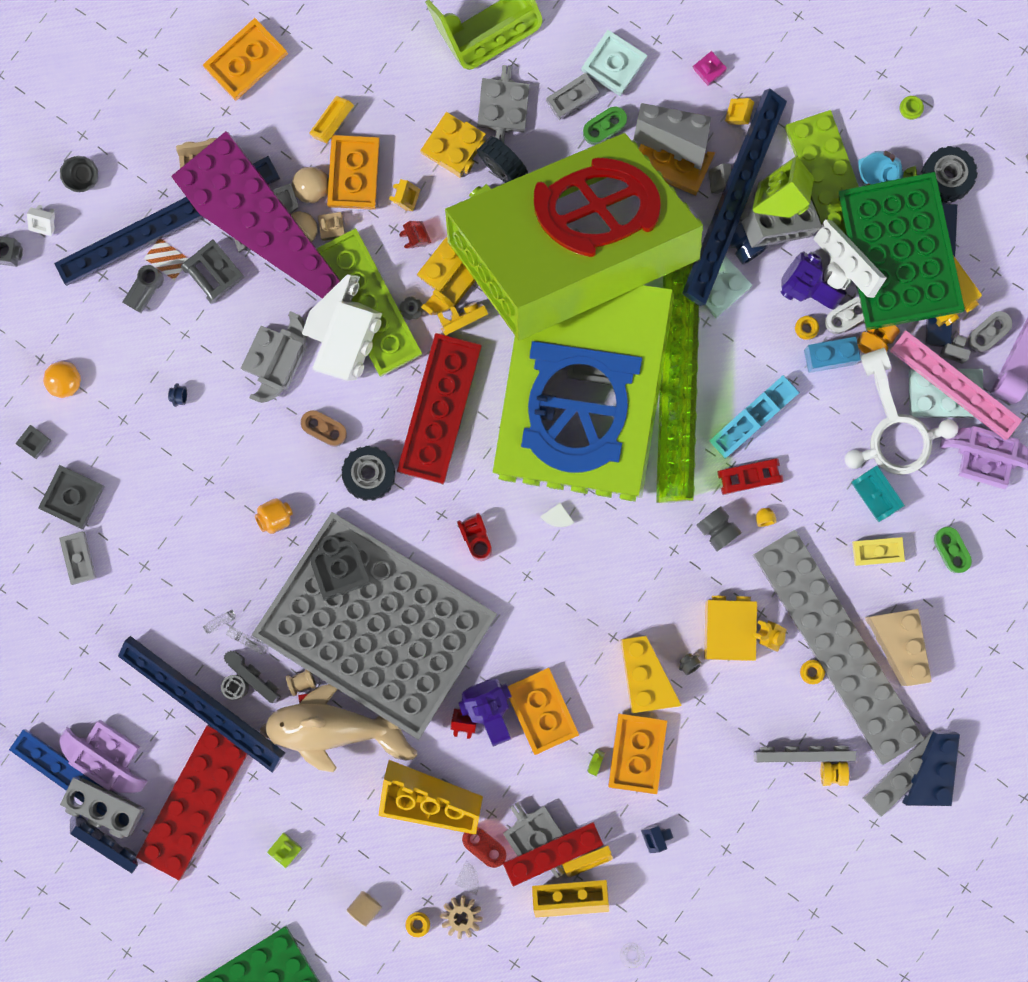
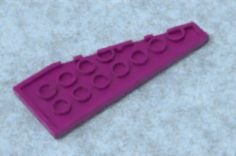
M225 131L171 176L201 216L322 299L341 281L229 132Z

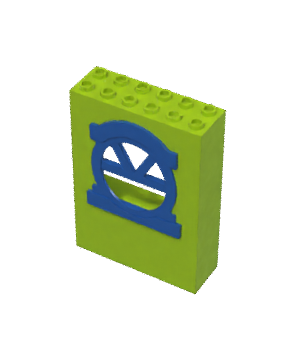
M642 285L520 341L515 336L492 472L499 475L498 479L516 483L518 478L523 479L522 483L539 487L540 482L547 483L546 487L557 490H564V486L571 487V491L588 494V490H593L595 495L612 498V494L620 495L619 499L636 502V497L642 498L675 298L672 289ZM574 364H582L595 367L609 379L615 392L616 407L544 396L548 397L547 402L538 401L537 396H542L545 385L560 369ZM540 406L565 409L549 430L544 428L541 416L535 414V409L540 410ZM576 412H578L589 441V446L582 448L567 447L555 441L556 436ZM589 413L614 417L611 427L602 438H598Z

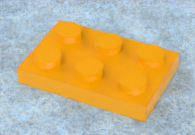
M254 18L203 64V67L237 101L288 53L262 24Z
M333 135L331 137L328 207L376 210L379 137Z
M549 668L508 686L511 694L509 700L534 755L579 736Z
M618 713L608 783L609 788L650 794L658 793L667 720Z

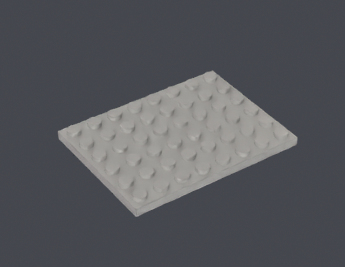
M331 512L259 622L252 636L419 740L497 614ZM327 536H336L341 541L353 542L359 550L370 585L324 601L311 566V556L315 551L319 550L321 540Z

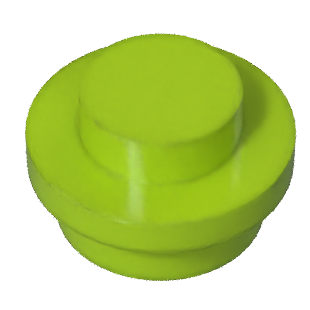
M907 96L901 101L899 110L904 118L914 120L921 116L924 105L920 98Z

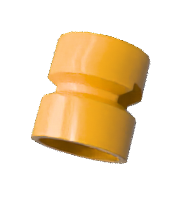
M893 325L862 332L857 339L858 349L864 354L881 348H885L887 352L889 349L887 344L894 342L900 330L897 326Z

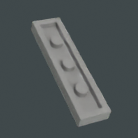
M931 730L924 737L925 740L918 743L862 798L880 817L912 787L913 783H911L914 774H917L923 762L921 757L934 730Z
M785 746V751H775V747H760V751L754 752V762L856 761V751L849 750V746H834V750H824V746H809V751H799V746Z

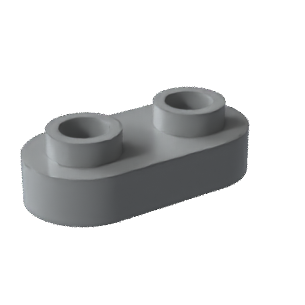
M1002 311L990 315L970 333L968 343L971 349L976 352H985L1011 330V317ZM995 321L1001 323V329H997L994 326ZM977 337L983 338L984 343L982 345L977 343Z

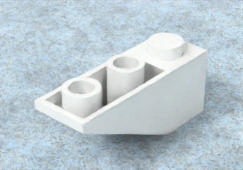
M347 274L309 311L302 332L303 335L323 342L338 301H352L353 296L356 295L359 289L358 281L360 276Z

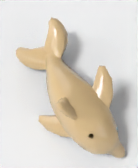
M330 684L322 685L310 692L300 704L280 708L273 712L268 718L267 723L260 728V734L270 738L272 743L299 751L306 762L322 771L334 772L337 769L325 750L370 739H376L383 749L395 759L407 761L413 760L417 756V750L406 741L401 731L402 729L381 716H378L376 719H370L345 709L327 705V702L337 691Z

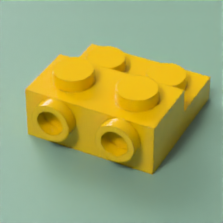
M446 112L420 152L461 178L464 172L468 174L474 165L473 159L478 153L477 149L486 141V134L470 123H464Z

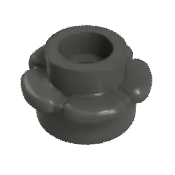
M407 297L400 304V312L403 313L402 316L407 320L418 319L422 315L421 306L423 304L419 299L416 300L415 297ZM410 306H413L414 309H413V310H409V307H410Z
M691 653L687 654L680 660L681 666L679 670L684 671L686 675H690L702 665L698 659L700 656H693Z

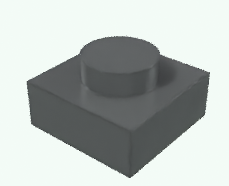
M30 425L15 444L37 459L51 442V439Z

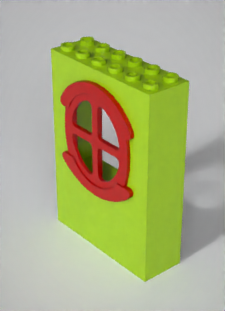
M626 133L445 208L449 245L518 341L700 260L703 231L701 220L691 213L687 203L681 201L675 189L666 183L661 172L656 171L651 165L649 158L641 153L636 142L631 140ZM606 178L618 179L629 185L627 188L604 198L597 197L589 187ZM578 190L590 202L588 205L565 215H559L555 210L559 198ZM631 196H637L640 199V207L637 214L627 224L620 225L606 207ZM596 212L610 227L611 231L600 234H587L574 231L567 224Z

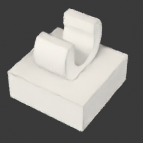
M42 205L37 206V208L30 207L27 212L28 230L52 236L55 231L54 209L51 208L50 212L43 211Z

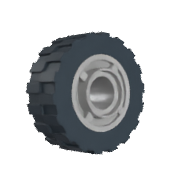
M952 146L941 147L936 152L934 151L925 162L921 171L922 174L935 172L941 201L946 203L947 201L955 202L957 199L964 198L974 186L978 175L974 158L966 150L963 151L959 147L955 148ZM944 171L952 172L954 178L947 177Z
M375 446L356 448L357 450L351 451L349 456L345 458L341 469L342 480L347 491L354 495L355 498H360L363 501H375L377 498L384 497L387 492L389 493L395 482V467L391 457L384 450L382 451ZM366 468L374 469V477L371 479L363 478V470Z

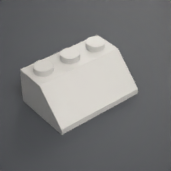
M338 301L312 370L346 381L357 380L363 373L365 357L372 349L374 334L381 326L380 318L382 313L358 302Z

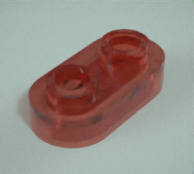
M477 826L476 834L480 838L477 843H473L470 840L473 834L464 832L462 837L464 847L484 864L491 868H496L505 862L506 850L504 846L485 830ZM491 850L498 851L499 856L496 859L490 857L489 853Z

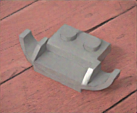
M290 311L288 314L290 318L289 327L287 330L281 329L280 333L260 326L240 368L247 373L259 377L257 381L262 383L259 390L255 394L250 395V399L260 403L268 402L276 398L284 389H288L308 347L306 346L307 336L302 334L305 323L299 314Z

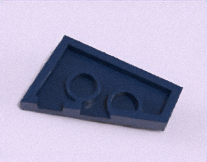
M947 731L932 732L921 757L923 762L918 773L914 774L911 780L913 785L909 794L905 795L902 801L903 804L906 806H952L960 739L959 733Z
M81 815L70 818V835L131 874L138 867L136 854L131 849L120 846L112 837L89 824Z

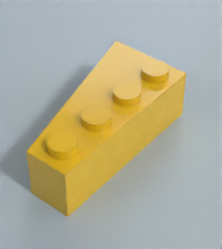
M389 760L383 780L378 816L476 835L483 796Z

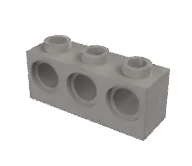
M810 201V206L804 213L800 215L796 213L791 218L758 214L753 210L749 211V215L742 221V225L751 248L810 238L822 227L812 201Z
M80 776L73 777L60 803L61 806L66 808V813L75 817L82 815L88 818L87 822L98 828H101V826L111 829L110 834L121 839L124 836L129 837L133 834L145 810L144 807ZM77 791L82 792L85 799L82 805L77 804L74 799ZM99 802H103L107 807L105 815H100L97 812L96 807ZM121 813H125L129 817L127 826H123L119 822V815Z

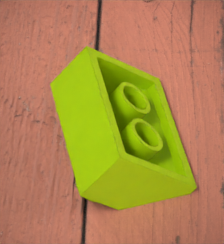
M798 156L792 158L758 183L752 209L755 213L791 218L796 213L800 215L809 208L814 177Z

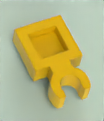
M758 620L761 629L759 633L754 632L753 637L760 639L759 644L778 652L780 646L785 641L787 629L771 621Z

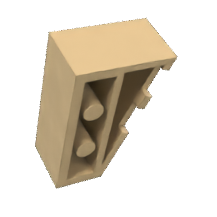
M918 609L865 617L901 686L932 682Z

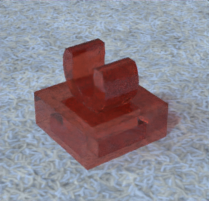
M409 221L403 225L404 230L399 234L400 237H408L409 243L404 245L405 248L425 247L432 243L423 221Z

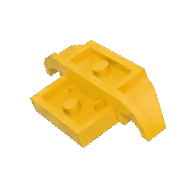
M447 237L417 273L421 280L435 289L431 298L421 308L430 315H437L440 311L442 313L450 309V306L456 307L475 283V279L449 245Z

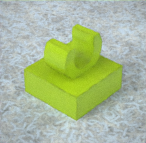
M282 833L267 853L283 867L287 868L302 850V847L287 834Z

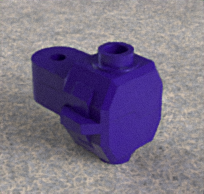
M811 251L809 254L801 252L793 260L781 279V294L789 300L795 298L800 302L813 298L832 310L836 309L847 292L841 288L835 289L827 284V281L823 279L822 259Z
M491 679L463 691L462 701L458 702L462 715H468L474 723L484 724L492 746L494 747L511 740L502 717L509 708L507 699L511 697L507 684L501 685L498 679Z

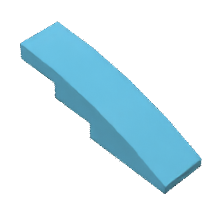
M782 375L709 442L726 459L800 392L785 375Z

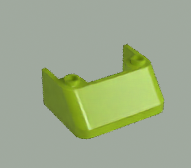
M430 0L425 1L439 33L459 64L467 70L478 67L536 32L542 25V16L535 0H499L463 23L455 14L446 13L443 15Z

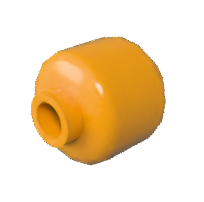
M275 498L258 506L255 519L262 532L267 531L269 534H274L290 525V516L293 515V512L287 502L282 503L281 500Z

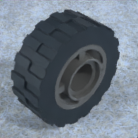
M490 136L477 149L481 160L504 183L528 174V170L521 159L507 145L494 136Z

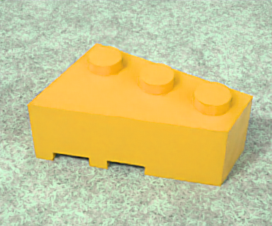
M647 636L621 639L631 713L682 706Z

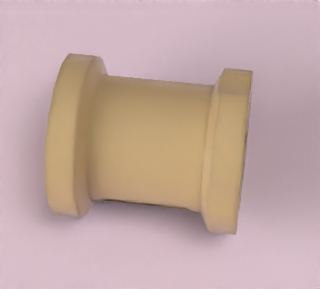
M306 669L297 675L286 676L287 685L293 697L297 696L298 692L310 687L312 689L316 688L313 674Z

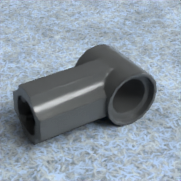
M152 265L142 266L138 270L137 279L122 302L137 312L142 313L156 289L162 286L164 281L163 274ZM155 272V280L147 283V274Z

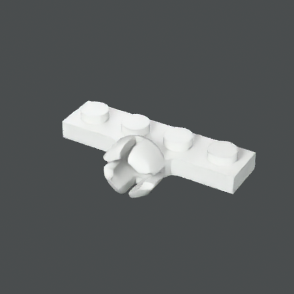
M825 219L822 227L814 237V240L831 259L830 264L823 272V279L833 288H841L843 290H846L853 281L867 297L874 298L886 277L832 220Z

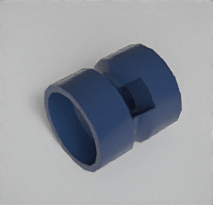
M742 222L737 225L729 245L730 248L736 249L735 255L742 265L753 260L768 248V245L751 248Z

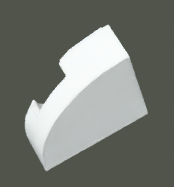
M561 503L540 516L545 523L554 527H567L574 524Z

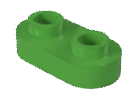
M614 106L589 120L583 128L585 141L591 145H597L623 130L627 122L626 112L622 108ZM612 118H617L619 122L617 124H613L610 120ZM596 130L599 132V135L593 137L590 134L591 131Z
M952 527L939 529L934 535V544L946 567L953 573L967 571L971 566L972 559L959 533ZM944 535L948 536L950 539L948 544H945L942 541V537ZM955 557L961 560L959 566H956L953 562Z

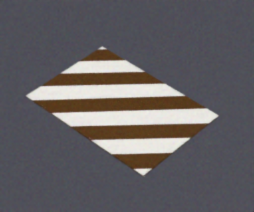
M162 239L158 240L144 257L146 261L173 280L182 271L181 265L188 260L186 256Z

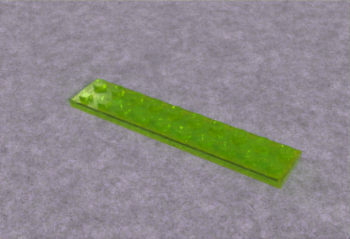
M694 262L663 276V288L672 289L675 298L660 384L656 503L693 501L696 397L698 393V329L700 318L699 305L682 295Z

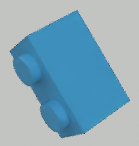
M856 337L810 344L804 349L808 373L853 366L861 360Z

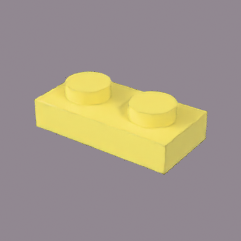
M902 537L852 542L855 566L905 562Z

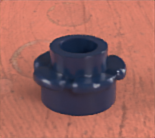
M176 383L174 388H170L168 392V400L172 402L174 407L185 405L187 401L186 386H179V383Z

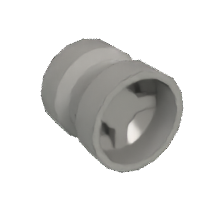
M230 675L221 684L223 695L231 700L243 698L249 690V684L239 675Z

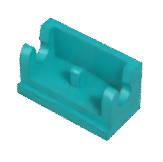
M877 465L851 482L878 522L905 506Z

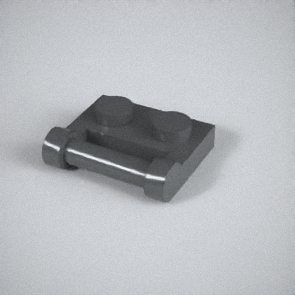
M214 239L181 265L182 270L185 273H189L207 295L206 299L210 304L218 301L224 293L244 278L243 274ZM199 262L206 267L220 284L217 288L214 289L196 268Z

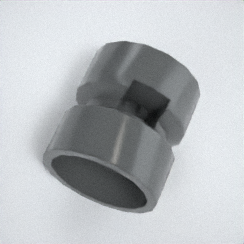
M722 506L696 524L704 536H711L710 544L717 552L742 533L736 524L728 523L729 515Z

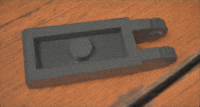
M227 651L223 659L226 664L228 663L231 669L270 703H276L281 698L277 693L279 688L270 680L264 682L259 677L261 672L253 665L249 664L247 667L245 665V658L242 655H239L237 651Z

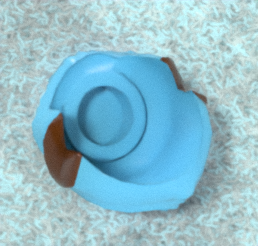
M874 151L858 160L860 176L866 185L903 178L904 173L901 160L888 151Z

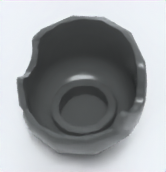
M85 156L68 158L60 168L62 183L73 192H85L92 189L99 178L98 168L95 163Z

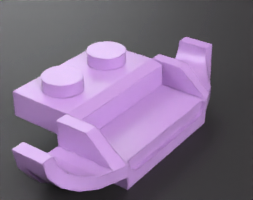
M976 426L958 429L957 435L951 439L941 438L939 448L954 447L959 449L958 453L963 454L958 476L1006 489L1009 484L1011 469L1020 466L1028 470V448L1020 443V439L1009 437L1007 440H1004L995 432Z
M102 720L96 722L86 739L84 737L78 738L71 732L69 727L61 735L60 746L63 754L69 761L68 764L106 790L120 793L140 792L147 783L146 779L136 777L130 773L131 769L128 768L140 746Z

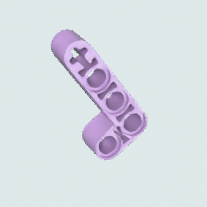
M1028 318L990 393L1012 405L1019 402L1028 389Z

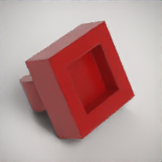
M454 708L450 730H454V737L458 736V731L467 732V739H470L472 733H475L477 723L472 722L468 715L463 716L460 709Z

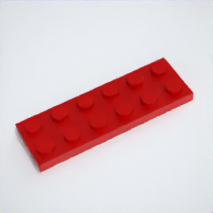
M435 333L397 473L444 485L482 345Z
M207 725L136 858L180 881L248 754Z

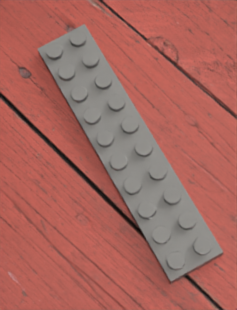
M796 530L791 531L753 554L754 559L813 655L822 665L826 676L880 764H886L925 740Z

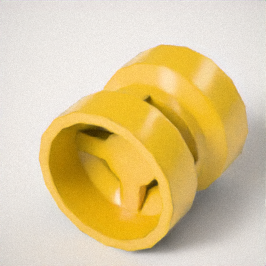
M839 761L837 764L821 762L820 777L822 786H831L832 784L848 786L849 767L847 761Z

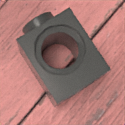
M0 236V250L5 246L9 247L8 253L0 256V265L17 267L18 260L20 261L23 256L21 243L15 238Z

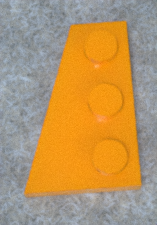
M643 144L639 147L641 153L649 158L651 165L656 171L661 172L667 184L695 196L715 155V152L707 151L704 155L701 170L694 168V163L683 158L681 161L674 159V154L663 149L661 152H658Z

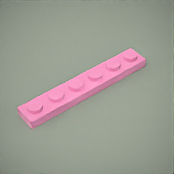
M905 331L889 350L1004 440H1007L1022 422V419L908 331Z

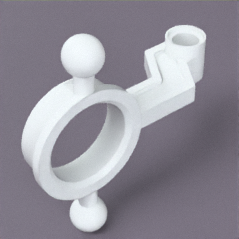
M885 348L860 355L866 375L874 374L876 387L887 418L882 420L874 429L870 441L871 449L863 452L858 450L849 451L845 456V463L849 468L858 469L863 465L864 461L874 458L876 463L887 472L898 475L915 472L927 462L932 451V439L941 436L946 439L955 437L958 433V425L955 421L947 419L942 421L938 428L928 430L925 424L916 417L897 414L885 370L891 369ZM907 423L914 426L920 432L923 439V450L915 462L904 466L895 465L886 460L881 453V435L892 424Z

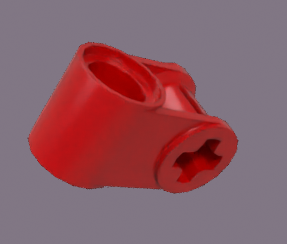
M476 513L475 517L465 521L458 520L457 524L472 557L477 561L489 559L492 554V547L480 513ZM483 543L487 545L488 549L484 555H477L474 552V547L477 544Z

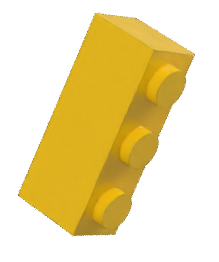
M607 880L532 886L535 918L610 912Z

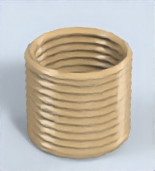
M361 891L355 901L347 908V912L356 921L367 927L370 921L382 909V906L369 894Z

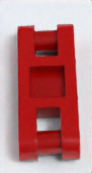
M771 459L717 471L718 478L722 480V495L783 483V476L779 474L778 466H780L779 459ZM763 469H769L770 477L764 478ZM737 475L739 484L732 485L731 476Z

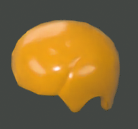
M58 361L52 363L45 370L43 382L46 390L52 396L65 398L72 396L79 389L81 376L74 364Z

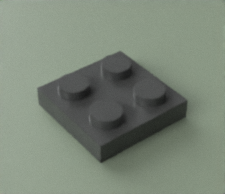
M59 465L38 509L84 530L105 486Z

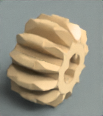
M465 895L461 896V903L459 904L457 899L452 897L453 907L447 903L443 906L450 913L443 912L440 915L443 919H449L442 923V927L447 928L451 926L448 932L450 936L453 935L455 930L458 931V939H462V931H465L467 937L470 938L472 936L470 928L474 931H478L480 928L474 922H482L483 920L482 916L474 915L481 911V907L471 908L475 903L473 898L468 904H465ZM465 912L466 919L468 920H462L460 923L457 922L458 916H455V914Z

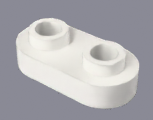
M859 297L853 298L827 315L825 325L828 331L833 334H841L864 321L863 313L858 315L854 312L855 307L861 309ZM839 319L841 326H835L833 320Z

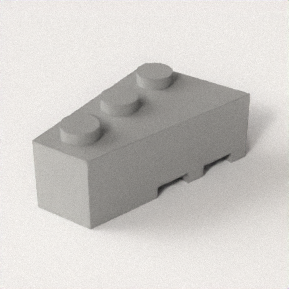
M641 103L633 140L658 152H661L663 149L674 154V159L681 161L683 158L694 163V168L701 170L711 117Z

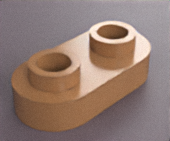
M308 411L301 418V427L307 434L330 446H340L347 438V431L341 423L318 411ZM311 420L318 421V425L315 428L310 427ZM338 431L339 437L333 439L331 438V433Z

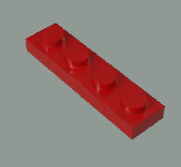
M591 822L502 864L514 887L603 846L594 822Z

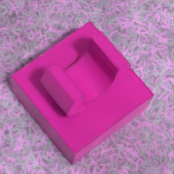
M712 51L693 66L695 72L708 86L727 70L726 66Z

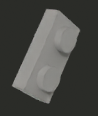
M584 73L547 97L546 102L560 120L599 95V91L588 75Z
M82 531L60 537L59 540L70 584L75 585L97 579L85 532Z

